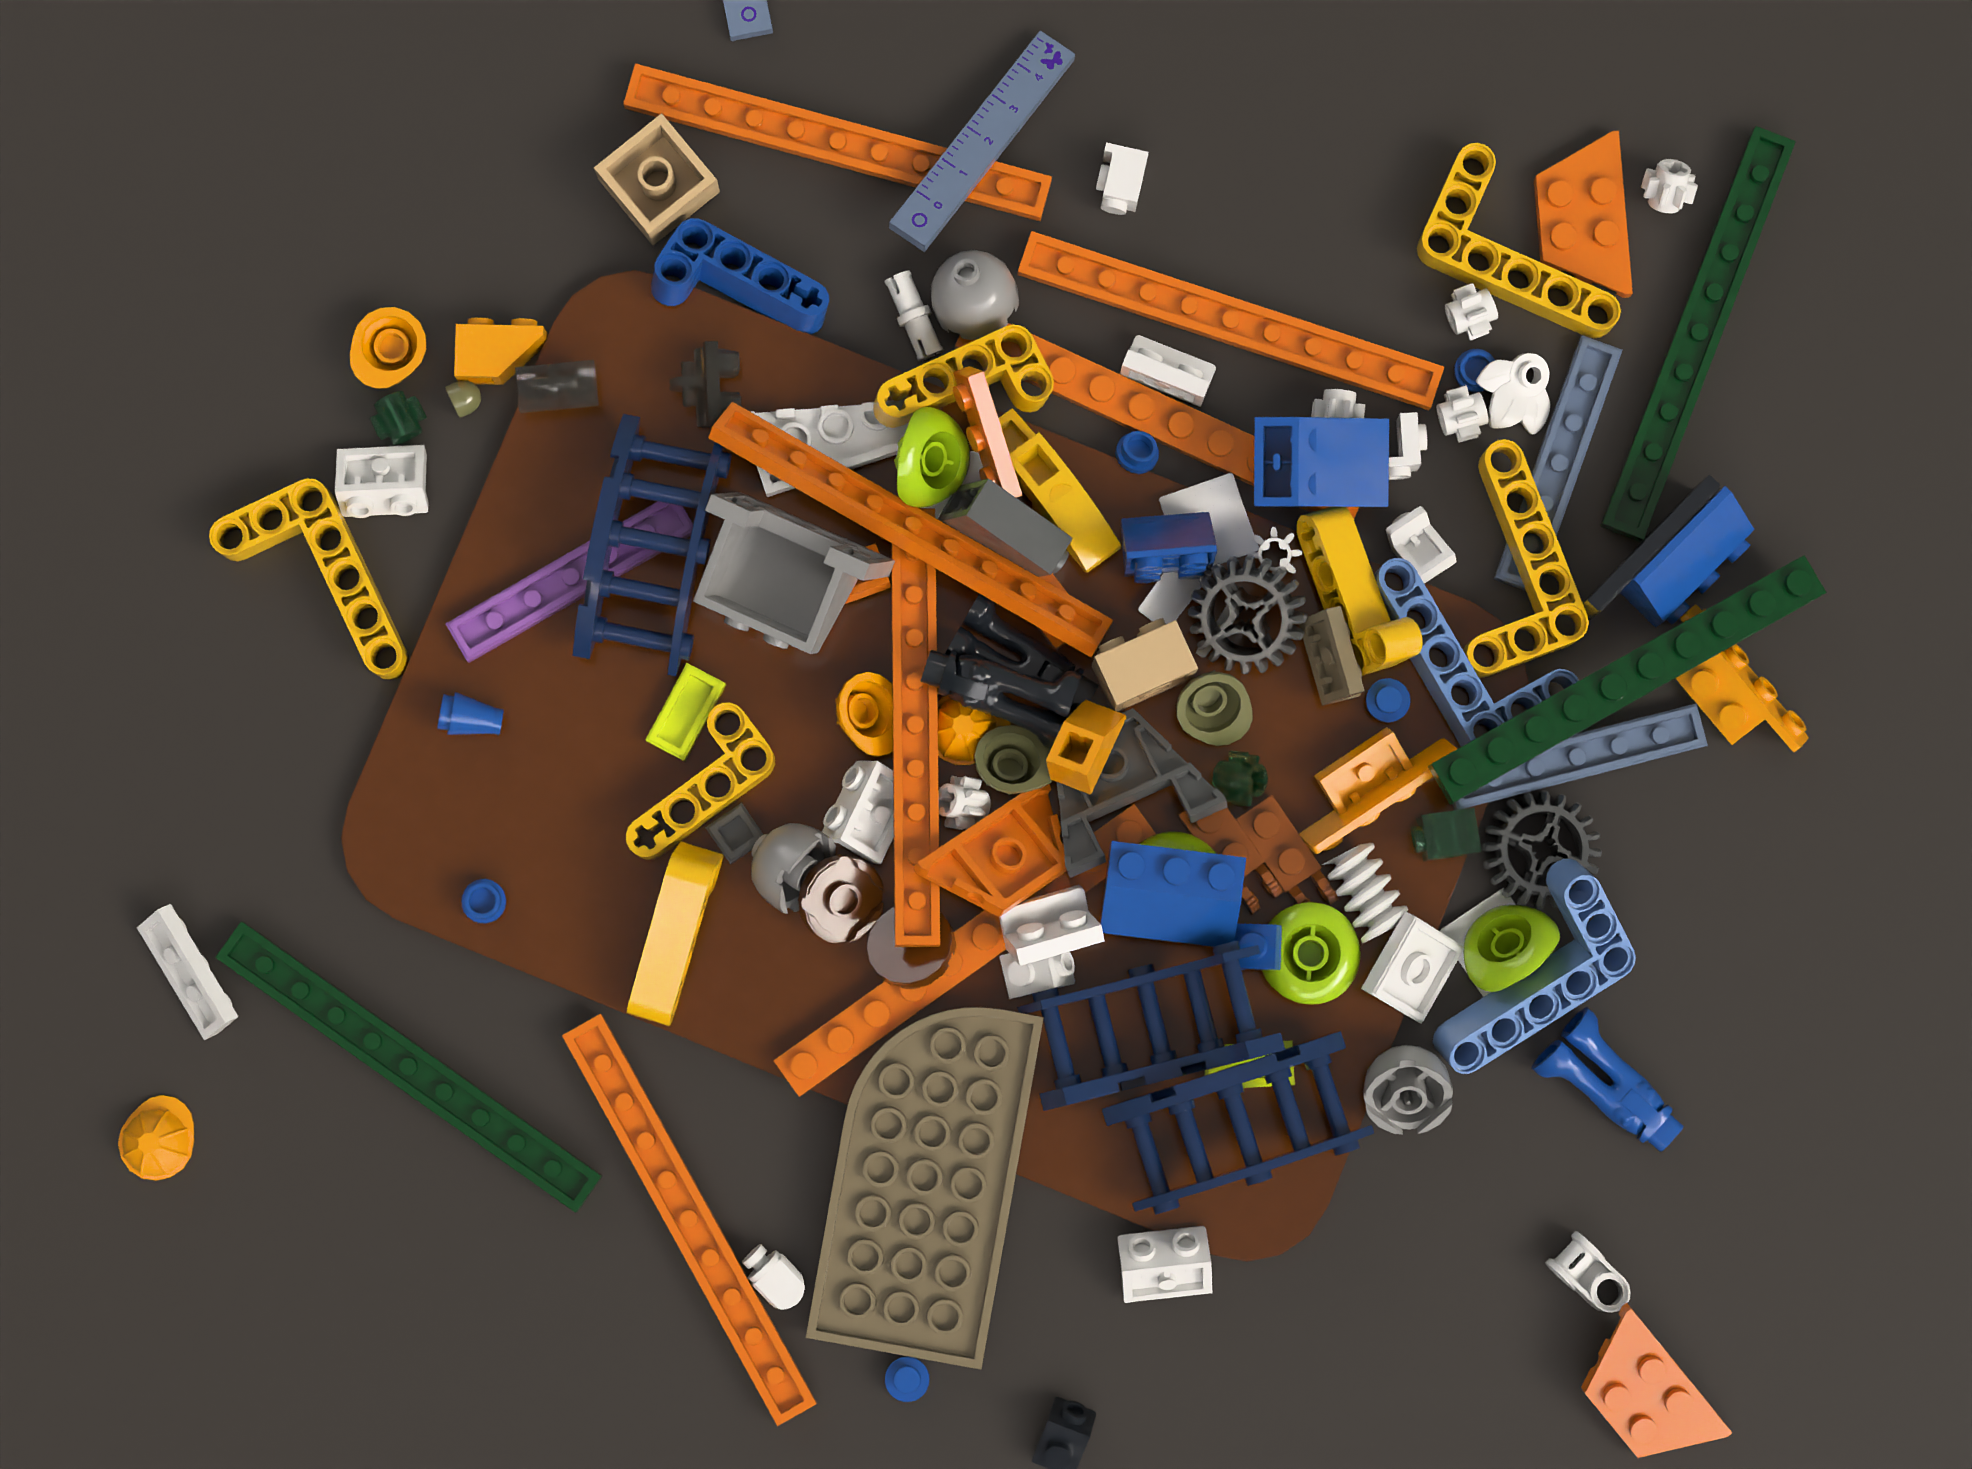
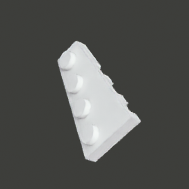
M894 400L887 401L886 405L888 407L895 405L898 410H901L904 400L896 402ZM874 402L852 406L828 405L821 406V408L795 410V408L777 409L775 412L762 413L751 411V413L851 470L897 455V443L904 436L908 426L907 423L900 427L891 428L879 423L873 412ZM757 466L767 497L795 488Z

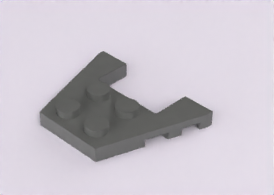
M1133 708L1122 713L1126 715V720L1091 795L1057 782L1065 853L1064 859L1069 878L1106 862L1105 855L1089 822L1159 790L1173 786L1191 823L1228 807L1225 796L1217 788L1214 789L1191 763H1187L1172 749L1171 744Z

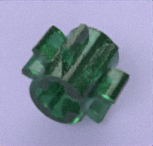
M397 391L381 398L374 404L378 414L369 419L381 440L390 437L393 445H398L422 433L423 430L419 422L426 419L427 416L416 396L407 399L404 391Z
M1231 750L1229 751V760H1221L1216 764L1212 777L1215 789L1217 788L1225 796L1227 802H1232L1233 805L1251 806V796L1259 797L1264 793L1268 783V774L1266 768L1262 764H1258L1260 759L1258 755H1249L1248 752Z

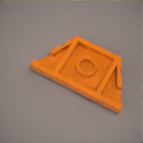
M1612 131L1535 176L1534 191L1540 262L1556 270L1569 272L1575 278L1588 284L1596 283L1617 292L1616 295L1622 298H1629L1633 291L1619 131Z
M1050 784L1019 794L918 861L913 870L917 875L1001 917L1066 872L1064 844L1060 839L1061 826L1058 815H1053L1048 795L1051 791Z
M1628 1303L1624 1304L1618 1313L1621 1318L1611 1338L1605 1339L1598 1352L1599 1357L1596 1365L1590 1368L1581 1386L1586 1396L1637 1458L1726 1438L1731 1435L1732 1431L1639 1316Z

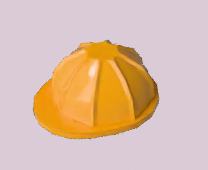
M396 307L379 308L368 313L357 325L352 338L350 366L355 376L364 385L381 389L394 386L412 374L422 363L427 349L426 334L420 322L408 311Z
M871 672L852 676L844 683L838 697L835 699L836 723L841 726L854 744L866 754L877 757L890 754L893 751L892 683L882 675Z
M948 695L942 697L937 702L938 756L942 760L954 765L975 764L974 756L977 744L981 738L998 726L1010 725V722L968 707H962L959 702L952 700Z
M156 1096L142 1103L129 1116L121 1128L118 1141L120 1156L127 1168L140 1178L155 1181L171 1178L184 1169L192 1156L194 1146L193 1117L185 1103L171 1096Z

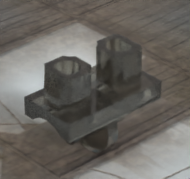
M718 341L703 342V347L694 349V362H681V377L669 380V390L682 392L684 407L696 406L697 427H711L714 425L731 402L742 407L739 392H720V378H735L739 375V352L718 349Z
M594 360L515 367L520 413L599 405Z

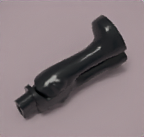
M981 594L977 596L962 626L1015 652L1020 656L1021 660L1017 662L998 653L984 642L979 641L972 633L961 626L945 652L949 656L951 651L957 652L955 662H957L962 654L977 656L995 661L1021 674L1042 681L1055 682L1066 671H1074L1076 668L1066 656L1053 647L1006 623L996 614L995 602ZM1079 668L1075 672L1083 674L1085 670ZM1082 675L1071 709L1075 710L1084 700L1090 701L1099 684Z
M934 650L930 651L921 682L938 687V694L942 696L948 695L952 700L959 702L962 707H968L1002 718L1034 733L1044 746L1052 748L1063 722L1068 718L1082 677L1081 673L1066 671L1055 682L1042 681L1021 674L989 659L962 654L957 662H955L957 656L955 651H951L950 656ZM1003 692L1027 699L1049 710L1046 711L1017 702L1005 696Z

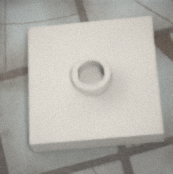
M1405 911L1361 989L1422 1024L1461 956L1464 946Z

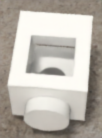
M1106 142L1103 162L1110 163V166L1101 164L1096 190L1104 191L1101 203L1102 210L1118 215L1126 214V210L1136 211L1149 152Z

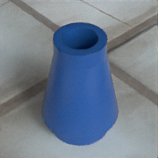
M457 692L454 693V696L443 694L437 729L447 730V735H499L504 709L492 707Z

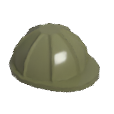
M1215 670L1195 678L1191 677L1189 683L1181 691L1176 703V717L1183 730L1192 737L1215 746L1230 745L1241 739L1249 730L1253 720L1250 698L1243 683L1233 675L1216 672Z
M1015 725L998 726L987 732L978 742L974 756L976 770L986 785L991 786L995 790L1007 793L1008 795L1025 793L1042 788L1052 782L1046 763L1051 749L1044 746L1034 733Z

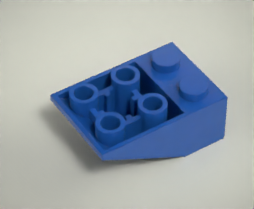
M1255 417L1254 506L1388 507L1389 419Z
M1209 512L1121 519L1125 577L1134 576L1135 583L1160 581L1161 574L1178 572V579H1197L1204 575V571L1211 570L1217 554V544Z

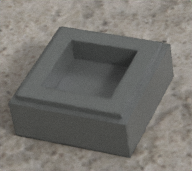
M742 803L705 827L730 864H733L752 851L755 842L764 835Z

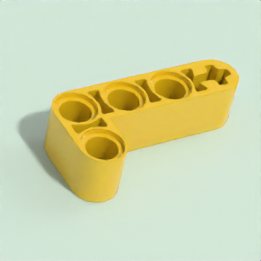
M1013 324L886 381L880 387L874 400L873 412L879 423L886 427L895 428L909 423L911 416L919 408L934 407L939 409L956 401L953 387L957 383L953 372L962 369V362L967 359L976 360L982 365L988 386L1001 381L1013 405L1023 412H1034L1044 406L1053 390L1054 380L1031 333L1021 325ZM1007 341L1018 344L1022 350V355L1020 357L1006 355L1002 350L1001 344ZM928 377L938 378L944 384L945 391L938 394L931 393L924 387L923 380ZM1024 380L1037 382L1041 387L1042 394L1039 396L1026 394L1021 387V382ZM912 387L913 396L908 397V394ZM889 396L895 402L908 397L904 400L901 410H898L895 405L889 407L886 405Z
M1329 507L1301 515L1297 521V535L1324 610L1341 606L1344 620L1349 626V638L1362 676L1395 666L1416 656L1422 649L1421 631L1417 623L1410 617L1390 620L1350 511L1346 507Z
M730 702L718 704L709 712L707 718L708 730L725 754L634 820L628 827L626 843L635 855L646 860L662 856L772 773L775 766V756L768 743L738 705ZM732 713L740 718L739 729L734 734L728 736L717 732L716 723L720 716ZM752 748L761 749L766 753V763L757 771L747 770L742 764L744 754ZM718 774L725 775L731 781L729 792L722 797L715 798L710 796L707 792V783L710 778ZM680 801L692 802L695 807L694 817L686 824L675 823L671 816L673 806ZM662 814L665 823L675 833L669 837L668 833L663 829L653 838L656 843L654 848L649 849L645 845L638 848L637 843L641 841L639 832L644 828L649 832H653L662 826L655 820L656 817Z
M682 841L672 853L629 999L628 1014L663 1025H671L708 897L714 889L720 872L723 854Z

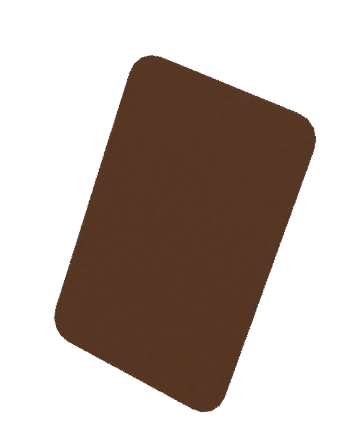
M631 270L601 276L573 294L554 321L348 803L341 836L347 872L368 902L398 921L787 1080L773 1060L884 982L869 962L867 942L870 931L858 940L837 943L827 942L811 932L800 917V911L794 912L787 908L788 914L782 913L760 896L751 877L752 851L733 864H730L705 827L742 803L763 834H769L772 830L788 823L808 825L822 832L824 817L829 808L836 803L842 791L843 777L856 761H879L893 770V751L890 754L877 757L868 755L859 749L843 731L841 726L836 723L835 699L838 697L844 683L854 675L871 672L882 675L892 683L891 588L844 604L818 653L809 654L791 645L784 649L769 644L763 640L764 633L751 627L749 631L734 628L724 622V615L693 602L725 520L710 513L704 537L711 539L710 550L706 565H698L687 633L694 634L692 652L689 660H681L676 676L668 675L670 652L605 639L603 643H595L590 659L572 656L579 604H584L585 597L470 663L465 659L446 623L590 541L604 476L610 477L615 458L610 457L623 414L640 417L639 435L645 436V441L712 453L715 442L708 438L715 422L731 402L755 413L775 412L777 409L795 408V410L813 409L828 405H862V403L874 402L882 384L905 372L806 332L797 331L786 324L697 288H693L689 297L679 305L667 306L661 304L654 298L651 291L652 273ZM667 276L664 277L665 279H667V280H669V281L677 282V280H674V279H672V278H670V277H667ZM923 380L924 387L929 392L938 394L945 391L944 388ZM912 387L908 394V397L913 396ZM889 396L887 401H892V397ZM954 401L939 408L957 422L967 438L966 428L970 427L966 412L959 408L957 402ZM996 410L998 418L1005 414L1004 412ZM1024 421L1035 435L1040 432L1070 469L1121 544V549L1088 573L1081 568L1069 553L1063 567L1053 575L1069 595L1114 620L1100 645L1120 636H1123L1125 642L1137 638V634L1140 632L1139 628L1152 622L1138 608L1157 581L1135 583L1134 576L1125 577L1121 519L1164 515L1159 501L1160 497L1188 487L1150 471L1142 474L1131 473L1125 470L1115 457ZM968 441L970 451H974ZM725 448L724 452L732 454L727 479L719 478L715 494L742 492L861 546L866 547L876 543L879 553L891 558V542L796 488L767 497L757 466ZM897 455L852 469L854 472L899 497L897 491V469L894 462ZM642 458L641 462H633L630 473L635 475L634 479L701 492L707 470ZM1022 492V496L1017 497V499L1032 509V502ZM631 496L630 500L623 499L618 521L623 522L658 501ZM683 506L692 524H694L697 509ZM1246 511L1254 535L1260 536L1264 541L1271 538L1270 531L1272 527H1275L1277 530V538L1282 540L1287 535L1294 534L1293 540L1288 545L1291 550L1302 551V555L1291 556L1289 563L1295 568L1296 572L1293 574L1287 570L1286 575L1281 579L1285 585L1291 580L1296 579L1299 586L1290 593L1291 596L1302 595L1306 598L1304 605L1294 608V610L1305 612L1308 614V617L1324 610L1301 548L1297 531ZM1277 541L1270 542V549L1262 552L1263 559L1269 558L1272 560L1271 567H1279L1280 559L1287 558L1288 556L1287 549H1280L1279 542ZM661 552L619 577L681 589L687 557ZM1247 555L1237 558L1242 568ZM1256 558L1255 568H1258L1261 563L1259 558ZM1369 560L1373 574H1375L1382 565ZM1227 562L1222 563L1221 565L1228 571ZM936 569L937 652L945 654L961 626L972 633L979 641L984 642L998 653L1014 661H1020V656L1015 652L962 626L979 593ZM1391 572L1385 573L1384 580L1390 589L1394 591L1403 590V581L1399 575ZM890 573V575H889L888 578H889V581H890V584H891V573ZM1235 582L1237 587L1243 586L1245 591L1253 596H1261L1269 592L1263 586L1253 582ZM1424 583L1462 649L1475 637L1505 626L1500 619L1474 602ZM1222 589L1216 597L1214 606L1216 622L1227 605L1225 602L1227 596ZM610 594L609 598L603 597L601 616L607 617L610 623L673 635L677 606ZM1193 599L1176 621L1198 667L1194 678L1215 670L1216 672L1233 675L1242 682L1252 706L1253 720L1249 730L1241 739L1230 745L1222 746L1207 744L1184 731L1176 717V703L1181 691L1190 680L1119 711L1123 713L1133 708L1171 744L1172 749L1187 763H1191L1214 789L1217 788L1225 796L1227 808L1235 819L1273 795L1299 834L1334 810L1314 775L1384 728L1388 727L1393 731L1409 760L1441 738H1445L1456 748L1461 747L1410 659L1395 666L1363 675L1362 684L1364 692H1361L1359 697L1322 705L1303 638L1301 640L1291 639L1297 647L1292 655L1281 651L1284 662L1280 666L1272 664L1268 659V669L1264 673H1260L1257 670L1254 661H1252V667L1248 674L1241 673L1239 661H1236L1230 671L1225 670L1224 663L1227 658L1223 655L1214 663L1210 662L1209 656L1215 650L1213 647L1206 657L1199 656L1196 653L1199 649L1197 643L1205 635L1203 632L1198 634L1190 632V627L1196 622L1201 621V619L1188 616V609L1190 607L1201 605ZM995 603L996 614L1006 623L1051 646L1034 624ZM1278 603L1266 613V621L1271 628L1268 633L1273 640L1277 638L1282 623V615ZM1263 605L1254 610L1251 607L1246 610L1245 606H1243V611L1233 624L1240 620L1247 622L1249 618L1250 624H1253V618ZM1416 610L1407 611V617L1413 619L1419 629L1425 628V619L1420 612ZM1235 633L1227 637L1230 641L1240 646L1260 647L1258 642L1253 643L1248 636L1242 633ZM1515 640V644L1517 645V647H1518L1519 649H1521L1520 646L1518 645V643H1517L1516 640ZM1067 643L1057 649L1076 666L1074 671L1079 668L1084 669L1085 671L1082 675L1099 684L1092 669L1094 656L1098 655L1099 648H1097L1092 658ZM1478 645L1474 648L1473 656L1475 661L1480 666H1492L1494 654L1491 649L1484 645ZM1431 648L1429 650L1430 661L1438 667H1446V654L1438 648ZM686 663L726 683V687L716 705L730 702L738 705L770 746L775 756V766L772 773L766 779L682 840V842L723 854V861L714 889L708 897L675 1015L671 1025L667 1026L628 1014L627 1007L671 855L678 844L662 856L646 860L638 857L629 849L626 843V832L634 820L725 754L710 734L707 722L685 762L645 741ZM1525 663L1489 677L1479 678L1493 703L1529 684ZM1385 678L1400 681L1405 685L1410 694V706L1407 713L1401 719L1390 723L1375 719L1369 713L1366 706V695L1369 688L1378 680ZM1099 684L1090 701L1111 709ZM1452 686V699L1459 705H1468V692L1460 686ZM937 687V702H938L942 697H945V696H942V695L938 694V690H939L938 687ZM457 692L492 707L504 709L500 734L447 735V730L437 729L443 694L454 696V693ZM1003 692L1005 696L1017 702L1046 711L1049 710L1027 699ZM1512 703L1511 714L1514 718L1524 712L1523 705ZM1070 709L1068 717L1074 711L1073 709ZM732 713L721 715L716 723L717 732L725 736L734 734L739 729L740 718ZM1475 724L1473 727L1475 738L1490 731L1482 724ZM758 748L748 750L742 758L743 767L750 771H757L766 763V753ZM938 756V791L944 784H950L951 776L962 778L967 776L981 779L980 790L986 791L991 800L989 814L1021 794L1008 795L986 785L977 772L975 764L954 765L942 760ZM722 774L711 777L707 783L708 794L715 798L726 795L731 787L730 779ZM1431 778L1417 787L1415 793L1408 799L1395 802L1381 811L1379 817L1366 826H1359L1345 835L1342 842L1335 848L1315 854L1310 848L1309 850L1322 867L1320 871L1336 893L1337 889L1344 883V880L1329 881L1327 876L1336 865L1322 864L1360 844L1373 843L1375 848L1368 854L1367 859L1381 858L1383 861L1375 875L1390 874L1392 878L1383 890H1398L1400 893L1391 904L1392 907L1407 906L1408 913L1438 930L1488 802L1454 811L1453 804L1450 805L1435 778ZM1052 780L1050 783L1051 791L1048 795L1053 815H1058L1061 826L1057 782ZM1168 786L1089 822L1094 833L1135 804L1156 834L1170 831L1190 834L1178 818V815L1185 810L1173 786ZM689 801L676 803L671 811L673 821L678 824L690 822L694 817L695 807ZM662 814L655 818L662 826L653 832H649L645 828L639 832L641 841L637 843L638 848L642 845L647 846L649 849L654 848L656 843L653 838L663 829L668 833L669 837L675 833L665 823ZM939 814V847L967 829L959 830L945 827L946 817ZM1061 830V832H1060V839H1061V841H1062V843H1063L1062 830ZM894 838L881 864H872L841 844L835 843V855L856 856L874 867L879 874L884 886V891H882L884 906L881 915L893 908ZM1253 870L1244 877L1243 883L1257 897L1261 909L1252 914L1241 900L1237 924H1269L1278 913L1295 905L1287 892L1274 898L1272 894L1266 891L1262 881ZM1310 876L1297 884L1298 888L1310 902L1326 904L1337 909L1351 924L1361 914L1360 911H1345L1344 907L1353 898L1351 895L1338 896L1339 900L1330 905L1321 897L1317 890L1318 888ZM480 879L492 880L499 884L505 892L507 901L503 914L497 920L486 924L477 923L467 917L461 902L466 887ZM1105 880L1085 893L1088 910L1099 923L1101 922ZM940 887V911L950 923L954 932L985 910ZM1368 926L1354 928L1361 952L1358 972L1352 984L1343 994L1326 1003L1312 1005L1294 1002L1279 994L1268 983L1262 970H1242L1257 1029L1261 1028L1263 1037L1281 1033L1283 1041H1292V1046H1296L1341 1031L1346 1048L1331 1053L1332 1063L1328 1065L1350 1131L1360 1128L1366 1112L1363 1089L1367 1070L1381 1053L1392 1047L1404 1017L1402 1012L1361 989L1396 927L1363 944L1361 938L1369 930ZM1103 933L1104 942L1069 951L1075 965L1073 973L1075 983L1059 987L1058 991L1061 996L1128 979L1129 969L1148 964H1154L1155 971L1197 961L1214 956L1213 948L1210 946ZM1005 950L810 1090L848 1105L858 1078L874 1054L890 1038L915 1021L931 1014L954 1008L992 1007L1018 1012L1017 1007L1033 1003L1032 994L1009 999L999 957L1009 954V952ZM1222 965L1202 969L1201 974L1218 1039L1223 1038L1224 1044H1237L1235 1035L1239 1034ZM1179 975L1154 982L1171 1051L1176 1050L1177 1058L1199 1053L1197 1044L1201 1042L1184 976ZM1137 987L1105 994L1122 1063H1127L1129 1071L1152 1065L1150 1056H1153L1154 1053ZM1088 999L1058 1006L1075 1075L1080 1074L1082 1083L1103 1078L1101 1069L1105 1068ZM1041 1011L1029 1013L1042 1016ZM1043 1022L1016 1174L1153 1231L1204 1226L1207 1232L1211 1255L1248 1262L1281 1255L1311 1234L1329 1206L1350 1152L1335 1156L1333 1149L1271 1169L1273 1178L1247 1186L1245 1178L1189 1195L1178 1199L1180 1207L1155 1215L1152 1207L1135 1212L1132 1203L1153 1196L1132 1129L1126 1128L1125 1121L1107 1126L1102 1109L1204 1076V1070L1121 1091L1118 1083L1120 1092L1043 1111L1039 1094L1056 1090L1054 1081L1058 1080ZM1304 1063L1295 1065V1085H1291L1311 1145L1333 1137L1311 1069L1306 1070ZM1273 1087L1244 1088L1245 1092H1242L1241 1096L1262 1160L1264 1161L1293 1151ZM1217 1092L1193 1099L1196 1107L1192 1108L1213 1175L1217 1176L1245 1167L1224 1099L1219 1100ZM1168 1107L1151 1112L1152 1121L1148 1123L1170 1190L1197 1182L1175 1114L1170 1115Z

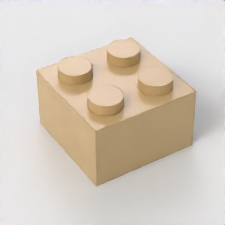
M662 113L594 167L600 183L652 245H655L720 192L717 179Z
M1163 618L1157 619L1139 628L1140 632L1137 634V638L1125 642L1123 636H1120L1098 647V655L1094 656L1092 669L1112 710L1119 712L1190 680L1191 677L1194 678L1198 667L1176 620L1166 624Z

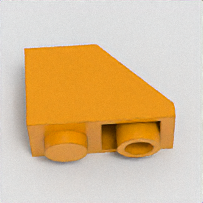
M469 318L467 324H456L454 376L458 381L467 380L474 384L504 385L543 348L548 333L544 326H537V321L533 319L518 318L512 319L511 325H494V320L489 318Z
M1084 700L1063 722L1047 756L1046 763L1050 779L1091 795L1126 720V715Z

